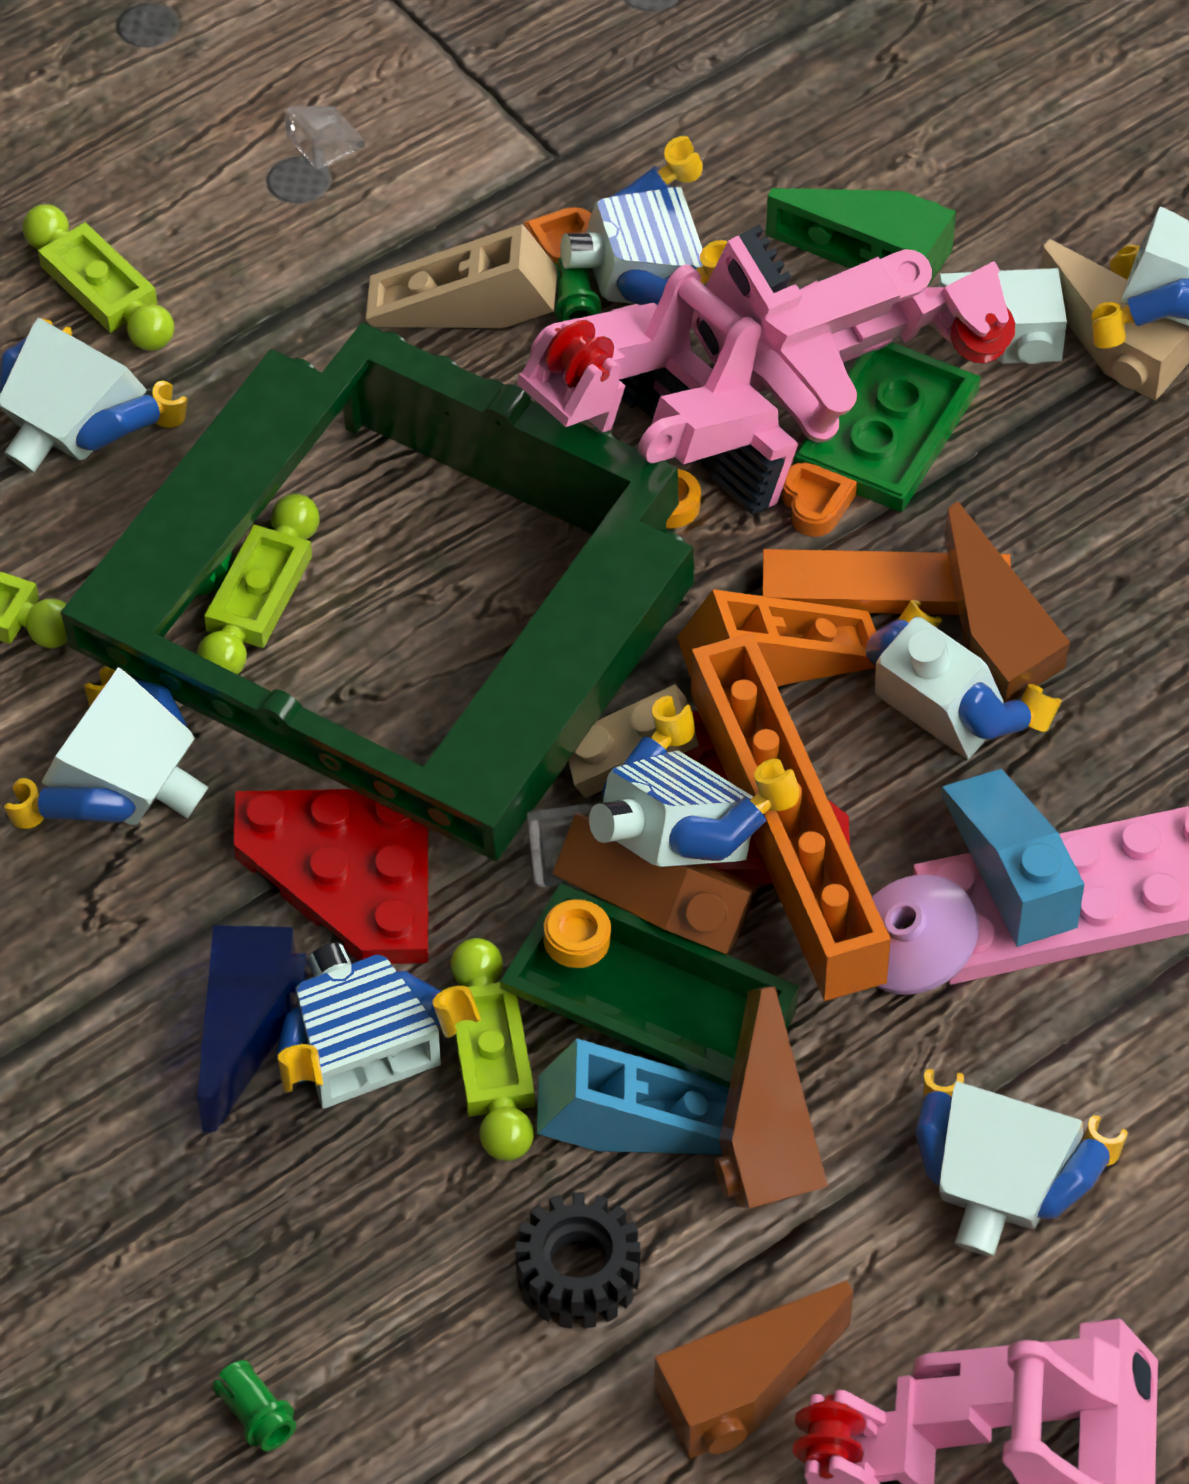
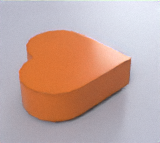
M570 207L526 221L524 226L550 259L559 265L561 272L558 259L561 257L560 248L563 234L586 233L591 213L583 208Z
M797 463L790 466L781 491V499L787 507L791 508V522L794 528L801 534L810 537H819L830 533L856 496L857 482L810 463Z

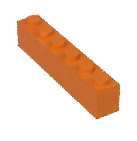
M753 632L692 649L691 696L728 781L754 797L759 793L754 772L761 763L777 758L781 760L784 771L789 769L794 771L799 786L798 802L787 810H768L764 814L767 821L752 836L824 1002L886 984L890 955V936Z

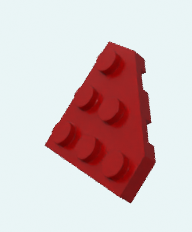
M352 789L235 791L233 844L236 860L253 874L259 871L280 889V896L313 924L316 926L320 923L340 938L344 942V949L358 961L374 955L386 957L391 964L429 963L428 827Z

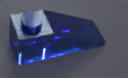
M213 925L197 1094L203 1132H216L280 1038L285 1015L293 1010L296 987L301 982L307 980V953H296L293 927Z

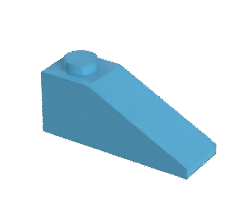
M1002 769L942 786L941 795L1016 947L1077 929L1085 884L1058 831Z
M576 1039L539 1075L537 1134L595 1151L723 1155L719 1138L729 1089L682 1069Z

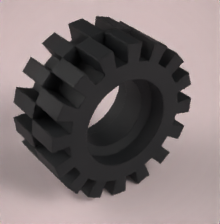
M572 1192L573 1205L564 1206L561 1195L549 1198V1213H546L538 1205L530 1212V1224L522 1222L518 1230L519 1242L516 1241V1277L519 1290L523 1289V1300L528 1307L532 1308L538 1303V1316L549 1322L554 1313L557 1312L560 1314V1327L572 1329L573 1317H583L584 1329L596 1327V1313L602 1312L608 1323L618 1317V1303L627 1309L633 1301V1289L638 1290L640 1283V1242H638V1230L634 1221L626 1224V1211L619 1205L608 1213L607 1198L596 1195L593 1206L585 1205V1192ZM587 1244L596 1247L602 1252L605 1263L599 1272L591 1276L574 1278L557 1272L551 1260L554 1253L566 1245Z

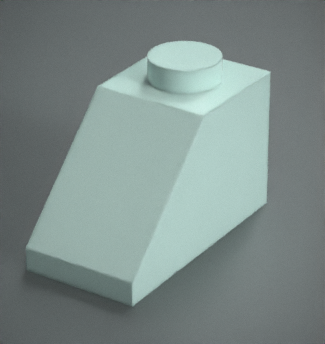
M1059 268L999 271L998 276L1005 304L1012 312L1015 320V335L1005 352L996 360L1002 364H1036L1062 361L1067 319ZM972 272L940 273L939 287H946Z

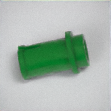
M560 257L558 262L561 272L559 265L555 264L557 266L556 293L558 300L555 302L554 311L557 320L563 322L600 314V299L592 292L588 268L566 269Z
M247 1360L236 1361L218 1374L228 1386H225L221 1380H214L212 1390L219 1398H222L245 1427L243 1437L249 1445L260 1446L263 1451H272L290 1439L296 1430V1422L293 1419L294 1409L288 1401H278Z

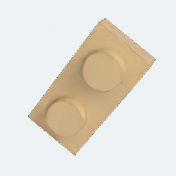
M676 684L597 720L591 727L588 734L568 760L574 785L585 798L602 791L612 769L623 764L643 736L651 738L655 733L656 728L651 711L656 700L666 695L672 696L676 715L688 705L686 697ZM696 733L688 743L677 747L668 746L666 751L679 750L684 753L699 746Z

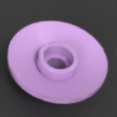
M913 875L890 883L872 897L891 939L887 983L876 986L877 988L899 995L927 992L953 978L971 957L978 939L979 919L972 900L958 884L936 875ZM915 919L910 927L901 929L907 922Z

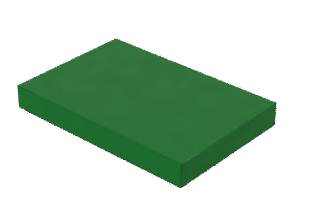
M891 342L881 349L862 354L857 358L847 373L857 392V400L849 412L839 416V428L834 437L829 441L818 443L808 439L806 436L794 455L793 465L797 463H810L857 482L856 495L902 513L978 393L981 376Z

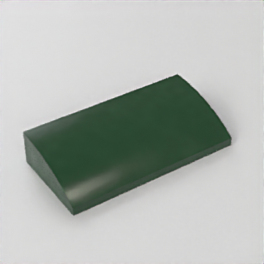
M562 883L559 884L500 981V989L728 1089L730 1087L748 991L775 986L786 1030L796 1015L799 986L727 954L664 930L634 914ZM578 899L592 902L602 908L610 920L609 949L599 962L591 966L571 968L561 965L553 960L545 949L544 922L546 916L552 908L564 901Z

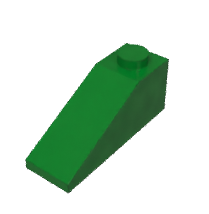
M772 188L767 195L766 236L847 268H853L876 257L881 259L905 249L915 250L926 257L932 268V277L927 286L929 287L952 252L956 211L905 191Z

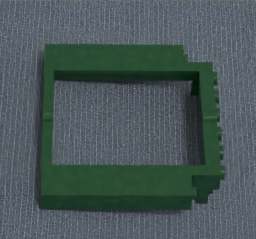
M361 322L323 372L318 371L304 359L290 358L270 349L62 609L61 616L69 648L115 671L119 667L134 679L162 685L170 691L175 701L497 862L694 584V548L676 533L666 530V521L679 505L677 467L669 464L667 460L650 463L639 454L638 449L617 440L608 431H600L597 427L590 428L580 422L565 427L542 405L532 401L530 396L521 388L512 384L505 385L495 379H484L459 367L446 356L432 355L407 343L394 332H383ZM342 408L346 430L356 434L364 426L593 534L424 767L302 707L293 696L285 691L278 689L270 691L164 638Z

